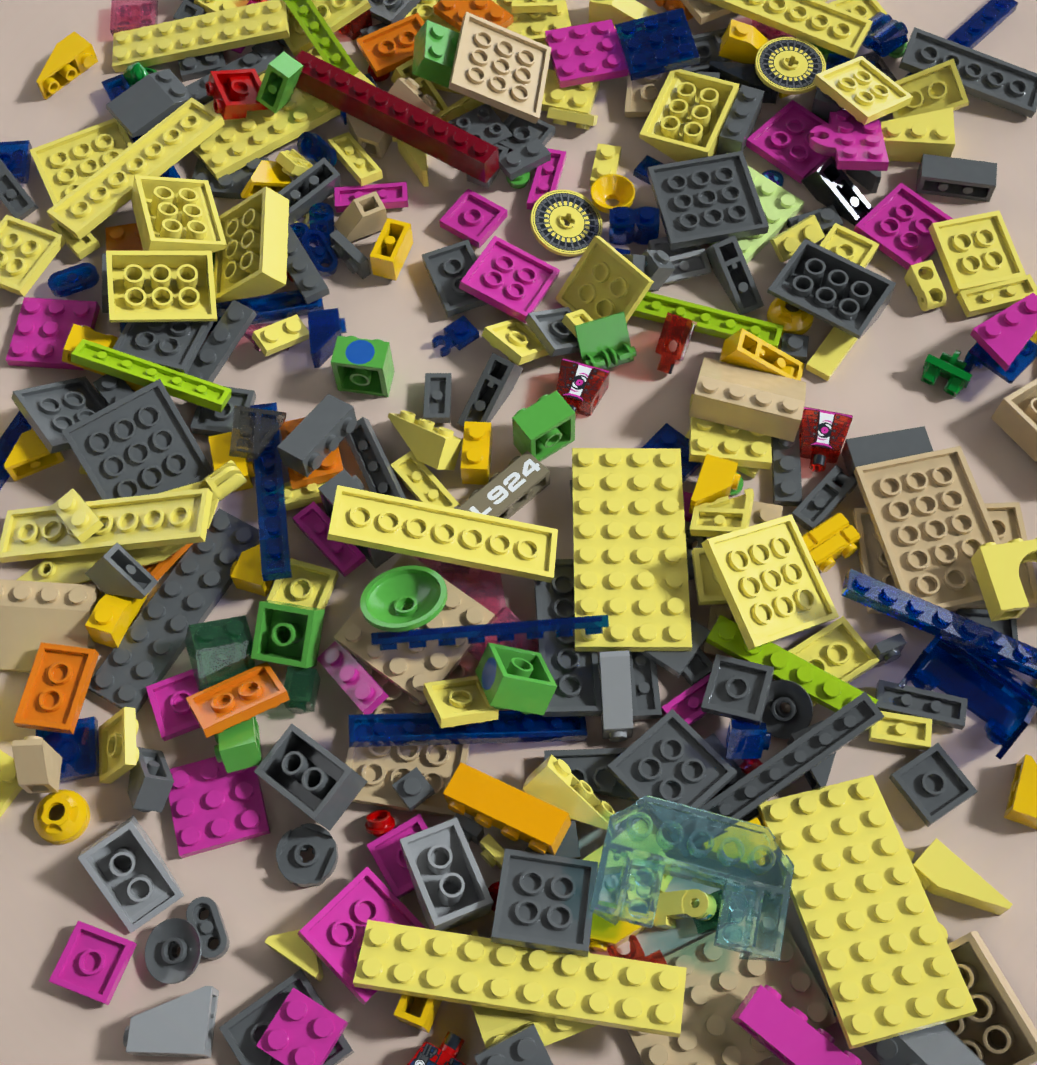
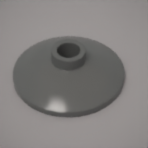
M775 680L771 682L760 726L774 737L789 739L791 734L810 725L813 717V704L807 691L799 684L790 680ZM783 702L790 705V712L782 710L781 704Z
M180 918L167 919L157 925L149 935L145 946V962L148 971L156 980L166 984L180 983L190 977L196 970L202 955V941L198 930L192 923ZM180 946V955L177 956V949Z

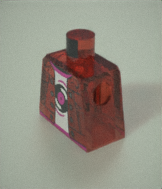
M667 313L655 353L661 355L657 370L672 374L676 360H684L697 325L696 321ZM675 340L677 348L672 352L669 350V344Z
M562 358L556 390L576 413L575 421L578 414L591 416L609 387L610 371Z
M804 407L799 426L800 457L810 459L809 468L812 471L823 472L826 469L827 462L837 463L853 415Z

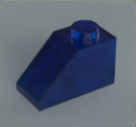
M338 308L308 311L310 353L314 368H320L333 355L337 336H343L342 333H347L345 318H340Z
M730 718L725 742L726 758L761 759L763 750L768 751L771 740V733L767 732L766 723L761 722L760 725Z

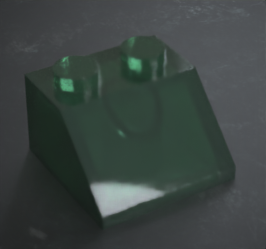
M245 615L188 625L185 644L199 692L255 667V659H251L253 639Z

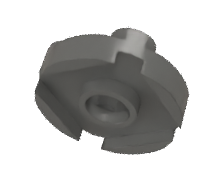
M311 823L302 824L301 827L289 830L282 836L276 849V860L281 873L290 883L300 887L320 886L331 876L336 868L338 847L329 831L322 826ZM308 848H313L314 859L303 863L300 852H306Z

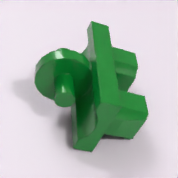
M956 350L953 356L943 352L940 358L928 354L923 366L924 371L921 381L934 386L939 376L946 378L948 382L943 391L956 397L963 387L967 388L972 374L964 371L967 363L958 359L961 351Z

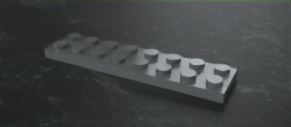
M219 508L213 516L209 529H207L205 542L193 543L127 630L119 647L112 650L91 678L88 690L120 709L123 707L135 708L137 714L149 698L146 686L163 679L233 583L230 576L232 564L238 561L241 552L261 544L266 538L264 532Z

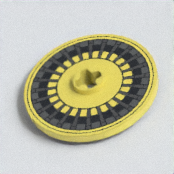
M780 37L766 42L759 49L755 59V70L760 80L769 88L780 93L796 95L807 93L817 87L813 80L816 74L826 71V62L822 53L813 44L795 37Z
M554 190L542 195L534 204L530 215L531 229L537 241L544 248L557 255L566 257L583 255L594 236L601 237L603 223L598 209L587 197L574 191ZM564 220L568 221L569 226L564 225Z

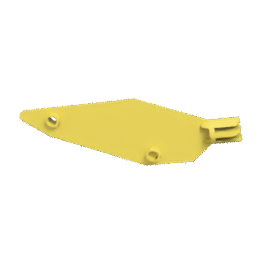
M230 460L200 482L161 493L208 488L212 492L207 527L209 529L218 502L245 484L247 480L234 461ZM186 544L126 551L144 567L164 561ZM107 552L46 558L17 580L69 584L86 583L92 580L85 573Z

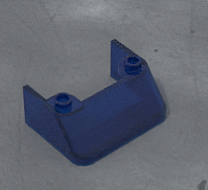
M943 628L935 636L898 684L903 689L911 680V683L916 688L933 691L937 687L948 695L968 699L967 709L986 722L984 729L987 738L996 745H1002L996 754V757L1000 760L1029 725L1037 711L1036 687L960 634L948 628Z

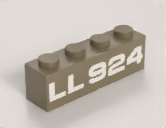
M526 451L523 455L513 458L505 470L501 473H495L487 485L482 489H476L464 504L458 505L454 509L509 519L550 484V471L530 452Z

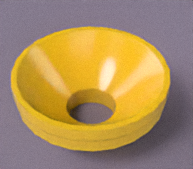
M618 174L601 176L595 180L591 187L593 205L598 210L607 214H618L626 211L633 204L635 198V188L632 182ZM608 199H616L619 201V204L609 206L605 202Z
M779 298L774 299L767 311V322L783 325L782 335L783 333L803 335L811 328L814 316L801 309L797 312H790L785 308V305L788 304L787 302Z
M64 789L49 793L39 802L35 809L34 827L39 836L51 844L64 845L78 839L88 827L90 808L87 801L74 791ZM55 805H63L65 807L63 817L56 821L50 820V809Z

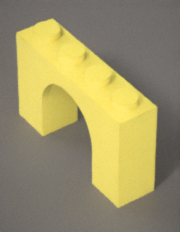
M1018 538L1004 544L988 542L979 546V549L972 556L971 562L991 622L1019 618L1029 607L1019 577V566L1025 562H1037V538L1026 541Z

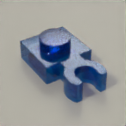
M463 315L443 328L444 335L433 338L432 347L436 348L439 345H444L440 349V355L445 357L451 352L452 347L455 346L460 351L478 339L479 331Z

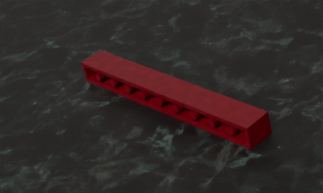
M303 50L294 58L304 65L296 88L485 184L498 170V147Z

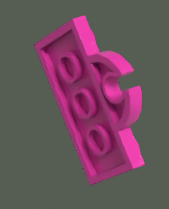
M840 110L830 112L829 124L815 126L810 131L809 147L822 155L835 157L837 169L888 170L889 160L880 119L864 125L858 122L848 111Z

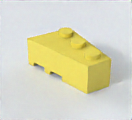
M953 107L881 122L889 161L920 163L923 154L951 157L955 147Z

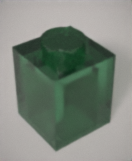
M288 666L284 687L290 700L284 702V705L290 712L303 714L306 711H315L321 681L317 669Z

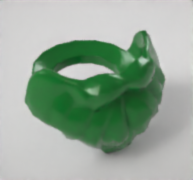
M136 62L127 67L123 72V77L127 85L131 87L147 76L148 72L155 73L157 71L152 68L143 67L139 62Z

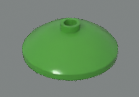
M416 565L393 568L378 575L366 586L360 599L361 611L365 620L377 629L389 632L411 631L429 623L442 611L447 601V587L441 575L430 568Z

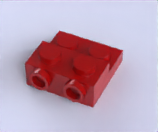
M255 68L210 71L209 81L205 85L206 93L208 96H213L214 111L217 114L220 113L223 120L246 118L247 111L269 110L256 100L262 82Z

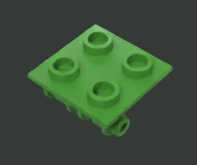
M624 312L574 326L582 363L605 370L634 361L633 357L637 356L635 347H631Z

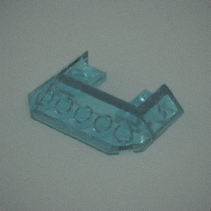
M646 795L637 800L633 805L618 811L609 818L589 910L615 926L621 920L652 928L663 874L722 889L723 895L714 946L739 952V959L779 961L794 865L774 841L776 838L768 827Z

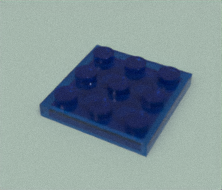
M683 8L615 24L616 35L631 81L700 64V56Z

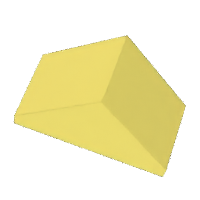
M301 929L267 937L264 942L271 949L321 982L324 977L321 959L298 936V932Z

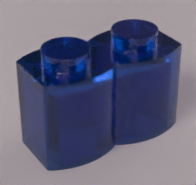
M878 12L868 19L873 22L862 45L867 49H872L877 55L886 57L908 42V30L903 22L893 20L889 14Z
M649 206L636 209L629 207L610 209L609 243L627 245L634 242L647 245L649 240L658 239L660 226L659 209Z

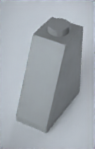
M629 650L599 652L598 667L602 701L603 739H610L612 742H622L632 737L634 728Z
M204 986L131 1017L130 1026L125 1028L123 1036L126 1052L138 1056L211 1058L219 991L213 986Z

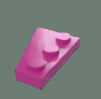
M1031 293L973 328L970 334L1005 372L1037 331V296Z

